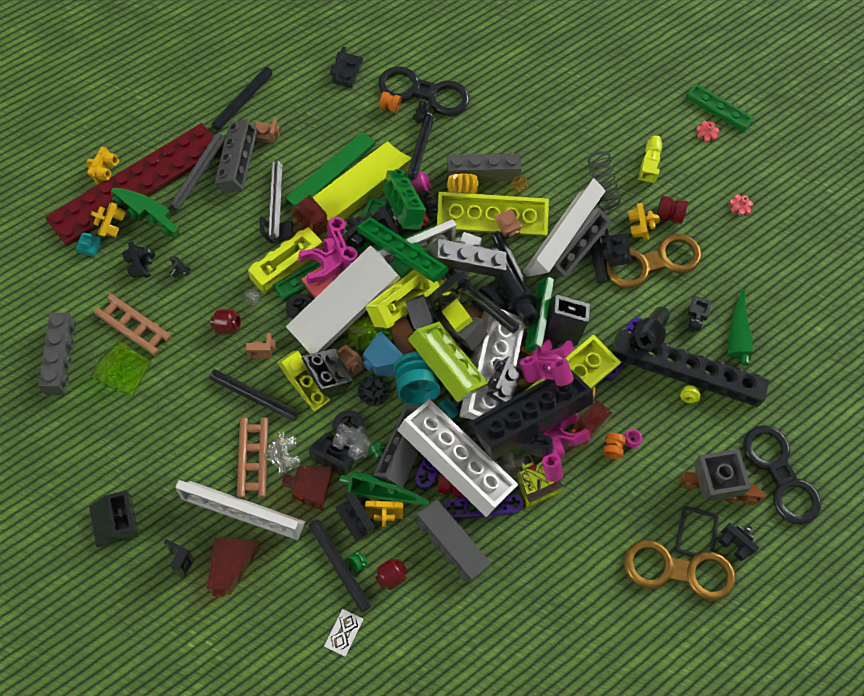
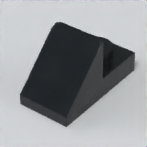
M424 294L405 301L415 330L440 322Z

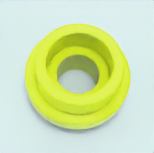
M694 386L684 387L680 394L681 399L686 403L698 402L701 396L699 389Z

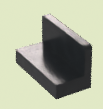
M166 539L164 544L170 553L176 555L170 567L177 576L184 579L195 560L188 549Z

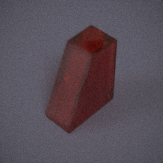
M215 537L207 590L209 593H212V596L225 597V594H232L259 551L258 541Z

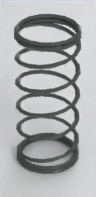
M605 151L595 152L590 155L588 163L591 165L592 180L594 175L602 176L596 181L606 176L614 177L608 182H598L599 184H604L602 187L610 184L616 185L615 188L606 190L605 192L607 193L603 194L597 203L601 209H611L620 204L621 198L619 192L612 191L618 185L610 183L616 177L610 174L614 168L607 166L612 160L610 153ZM606 154L609 156L608 158L596 160L594 163L590 162V159L596 155ZM607 159V160H605V161H603V162L596 163V162H598V161H600V160ZM592 166L601 167L597 169L595 172H592L591 170ZM612 168L608 173L596 174L600 169ZM619 199L617 203L610 206L600 205V202L603 200Z

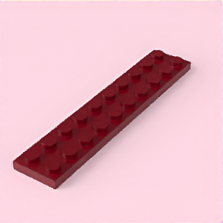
M200 123L112 176L109 180L102 182L49 214L45 219L65 246L68 247L78 241L82 233H90L101 226L103 220L101 219L99 226L94 225L95 217L90 214L92 211L97 213L99 207L105 208L103 216H105L109 203H114L111 193L113 188L134 191L147 197L151 196L190 172L214 136ZM222 146L219 148L215 156L223 151ZM123 206L119 207V208H121V209L124 210V211L127 210V209L124 208Z

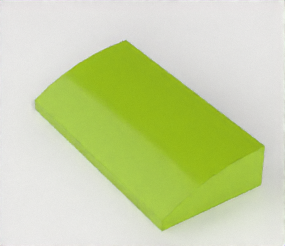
M440 322L418 328L408 338L457 402L471 396L488 384Z

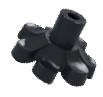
M419 102V107L415 110L416 114L412 117L416 123H420L426 115L432 116V113L428 112V102Z
M171 256L170 261L172 262L173 269L169 272L170 275L176 277L179 273H183L186 276L191 274L190 271L192 269L189 266H185V263L180 261L178 257Z

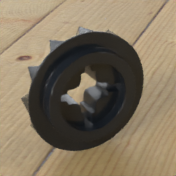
M424 189L419 191L418 196L427 210L428 216L431 218L438 215V205L435 198Z
M296 294L290 297L286 303L288 317L294 319L298 315L297 307H301L304 303L305 309L314 299L307 294Z
M374 375L368 378L365 377L358 387L360 400L369 406H378L384 403L389 396L388 383L382 377L379 378ZM373 384H375L376 389H379L376 391L375 397H373L371 391H368V389L372 388Z
M346 410L337 414L333 420L332 427L338 439L346 440L347 442L355 441L358 437L362 436L365 423L359 413ZM350 419L351 425L354 428H350V431L347 433L346 427H343V425H347Z

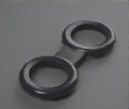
M400 66L387 69L379 77L378 86L381 93L385 91L392 96H401V102L413 97L427 100L433 110L441 115H458L465 111L469 105L470 96L467 89L456 81L446 80L435 84L418 79V76L412 70ZM397 74L404 75L412 81L413 85L406 93H393L386 87L387 79ZM449 88L458 91L463 100L456 107L446 108L436 101L435 96L442 89Z
M766 425L757 426L748 431L743 440L745 456L752 465L762 470H768L777 487L773 492V503L778 514L789 523L798 525L807 524L816 519L821 510L819 493L812 484L804 479L797 478L787 461L790 456V445L784 434L776 428ZM760 434L774 437L781 447L779 459L767 462L758 458L752 449L754 437ZM799 487L808 493L812 501V507L807 515H794L784 507L782 494L786 488Z

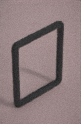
M687 506L682 507L675 547L676 552L692 557L697 555V553L679 549L686 510L714 517L709 551L714 552L719 516L715 513Z

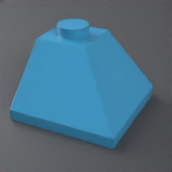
M379 332L363 353V365L369 372L372 370L375 375L395 377L394 364L403 354L382 332Z

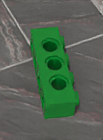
M400 169L387 170L383 191L402 228L421 229L426 209L407 174Z

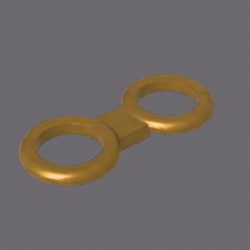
M672 234L661 241L657 251L642 255L638 251L630 249L631 258L638 261L641 265L642 273L639 278L630 281L619 278L615 274L613 266L609 267L608 259L605 268L607 277L613 284L624 289H634L643 285L650 273L665 268L670 272L678 274L693 271L700 264L702 253L700 246L691 237L683 234ZM674 242L685 243L693 251V260L687 265L673 264L666 257V247Z
M640 540L630 546L624 558V567L629 579L645 589H656L665 585L668 580L687 583L691 590L700 598L708 601H719L726 598L732 592L736 581L735 571L731 563L723 555L715 552H701L690 561L672 558L669 551L661 543L653 540ZM651 549L661 555L664 561V571L659 578L647 580L636 573L633 567V558L637 551ZM714 561L723 568L726 573V583L722 590L710 592L698 584L695 570L700 562Z

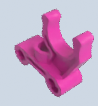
M333 217L329 220L326 233L327 238L323 239L325 252L317 248L299 251L298 260L300 262L313 259L318 261L323 267L317 273L307 274L306 282L308 284L324 282L340 268L344 271L357 259L358 253L356 249L346 247L343 239L345 221L340 217Z
M545 339L542 347L535 350L532 356L525 357L520 361L525 380L527 382H534L541 378L555 380L558 386L571 383L573 375L568 360L565 358L574 351L572 341H566L560 348L551 350L553 347L550 339Z
M578 413L541 433L551 437L554 445V451L547 456H543L542 460L547 481L556 482L563 477L561 459L566 457L562 444L576 446L590 440L588 429L578 433H567L564 431L566 426L578 422Z

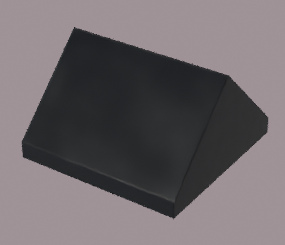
M328 433L322 435L309 448V455L312 461L340 476L348 475L361 452Z

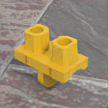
M101 147L94 159H87L86 166L89 168L87 174L94 179L96 185L101 184L103 180L110 179L111 171L109 168L110 166H117L119 162L118 157L113 153H109L106 147Z
M109 203L105 216H103L105 211L103 207H99L97 213L92 211L90 215L95 217L94 225L99 226L101 219L103 220L98 234L116 237L119 228L110 225L111 220L115 218L122 221L126 212L117 207L115 203Z
M638 203L636 209L628 211L630 223L640 221L639 225L631 226L633 238L643 237L644 241L650 240L647 225L650 226V229H655V224L660 222V218L658 215L653 214V211H648L646 216L643 203Z
M371 498L366 501L365 509L370 519H374V521H382V527H386V521L403 519V502L380 501L379 499Z

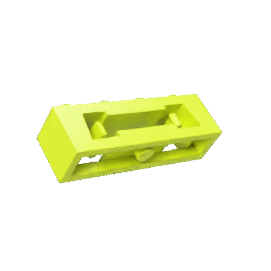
M309 227L300 230L292 239L284 241L278 249L269 252L264 259L253 263L248 269L249 277L265 294L273 288V284L288 277L312 260L307 259L300 262L298 260L299 251L312 248L323 251V242Z
M413 269L365 306L374 327H384L385 329L392 327L396 320L408 314L406 300L422 294L428 297L439 287L438 281L433 283Z

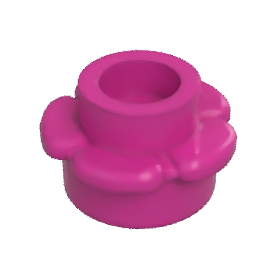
M635 429L626 431L623 435L626 437L625 445L627 447L630 446L632 449L638 448L639 444L643 441L641 433Z

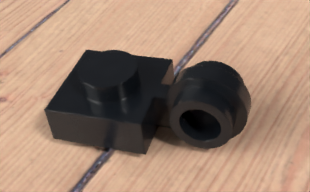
M696 296L692 298L688 315L695 317L691 318L688 324V329H691V332L700 331L703 321H700V319L707 320L712 304L711 301Z

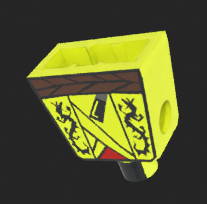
M530 455L519 460L523 470L518 472L516 478L526 508L561 493L564 487L560 480L556 482L546 480L542 461L534 464Z

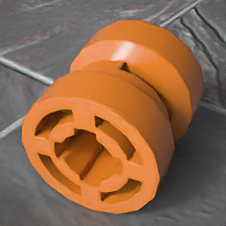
M384 91L380 98L379 108L383 110L389 109L391 112L397 113L401 104V96H392Z
M618 433L606 434L605 442L607 444L603 449V455L611 459L623 458L624 451L622 447L625 445L626 437Z

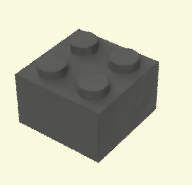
M739 449L699 455L693 463L704 502L744 496L751 489Z

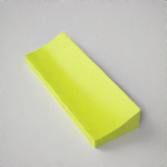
M387 141L310 199L312 201L315 200L321 207L318 206L317 208V205H314V203L309 205L316 213L318 210L322 220L326 214L325 219H327L328 228L331 218L340 217L343 220L368 202L370 196L374 197L383 190L387 170L400 169L406 173L412 158L397 150Z
M439 192L437 226L453 219L456 223V231L501 232L494 217L512 208L518 222L522 224V228L519 230L520 233L517 235L547 236L549 199Z
M592 335L565 358L568 360L570 369L591 389L621 363L595 335ZM543 378L539 379L538 381H536V382H535L532 386H530L529 388H531V387L537 385L538 383H540V382H542V381H544V380H546V379H543Z

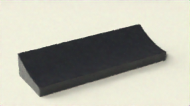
M571 370L573 375L571 383L558 386L555 380L546 379L468 422V426L485 448L491 460L494 461L592 405L593 390Z

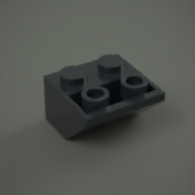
M557 294L551 297L543 338L561 343L572 341L573 346H577L589 322L590 304Z
M336 349L305 355L301 358L319 391L328 398L344 394L354 381Z
M127 490L105 495L89 506L96 547L139 537L132 496Z

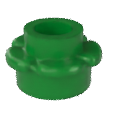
M379 441L367 448L368 456L373 455L376 458L382 455L386 445L383 446L382 442Z
M353 552V555L348 558L351 568L355 572L364 571L367 564L365 556L362 553Z

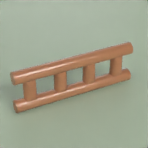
M113 294L107 297V300L111 303L104 311L100 308L94 311L96 316L153 356H156L159 352L155 346L160 340L164 339L168 342L172 335ZM117 307L125 312L119 321L110 316ZM132 318L141 323L134 331L125 327ZM147 328L155 333L149 342L140 337Z
M240 418L238 498H244L245 491H258L259 498L266 497L268 418H260V424H248V418ZM260 432L259 443L247 444L248 433ZM247 452H259V463H246ZM246 471H258V483H246Z

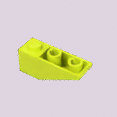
M292 351L277 363L288 380L315 412L329 402L330 399L319 391L301 359L300 353Z

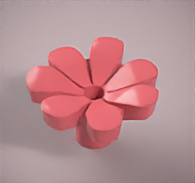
M703 121L701 126L696 128V132H699L698 138L704 137V142L709 143L710 138L712 140L717 139L719 129L715 128V123Z
M736 194L734 199L729 201V205L733 206L731 208L733 213L738 211V215L744 216V213L747 215L751 213L750 208L753 206V202L749 201L747 196L741 197L739 194Z

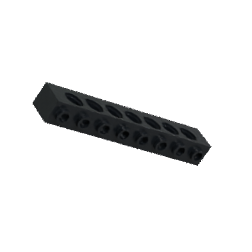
M619 330L615 336L611 353L619 361L755 407H759L765 401L769 380L759 374L747 373L741 368H733L723 362H715L707 359L705 356L694 355L687 350L670 347L667 343H662L656 348L643 349L638 346L634 334L628 330ZM630 346H634L637 351L633 350ZM649 352L654 353L655 357L651 356Z

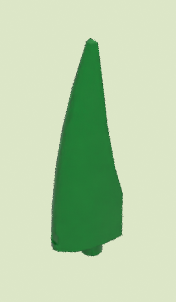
M742 289L731 320L728 356L741 359V365L748 366L753 352L752 333L746 311L745 289Z
M354 471L350 474V477L345 475L340 477V483L348 485L347 493L353 491L355 495L360 497L413 504H429L428 500L407 489L370 475Z

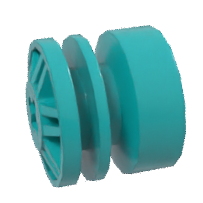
M412 352L398 358L394 364V372L399 399L410 405H422L429 399L431 401L436 399L441 390L439 378L418 352Z

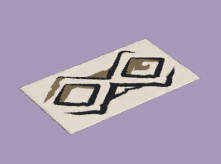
M342 609L324 647L346 657L363 618Z

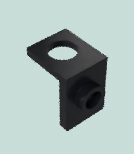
M262 216L260 217V233L270 244L293 238V222L290 220L279 223V237L271 240L268 237V222Z

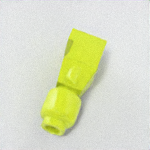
M651 136L647 141L646 155L640 166L638 180L655 183L660 171L657 167L660 162L663 145L659 136Z

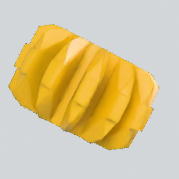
M467 173L450 175L447 182L448 192L475 194L478 190L477 176Z

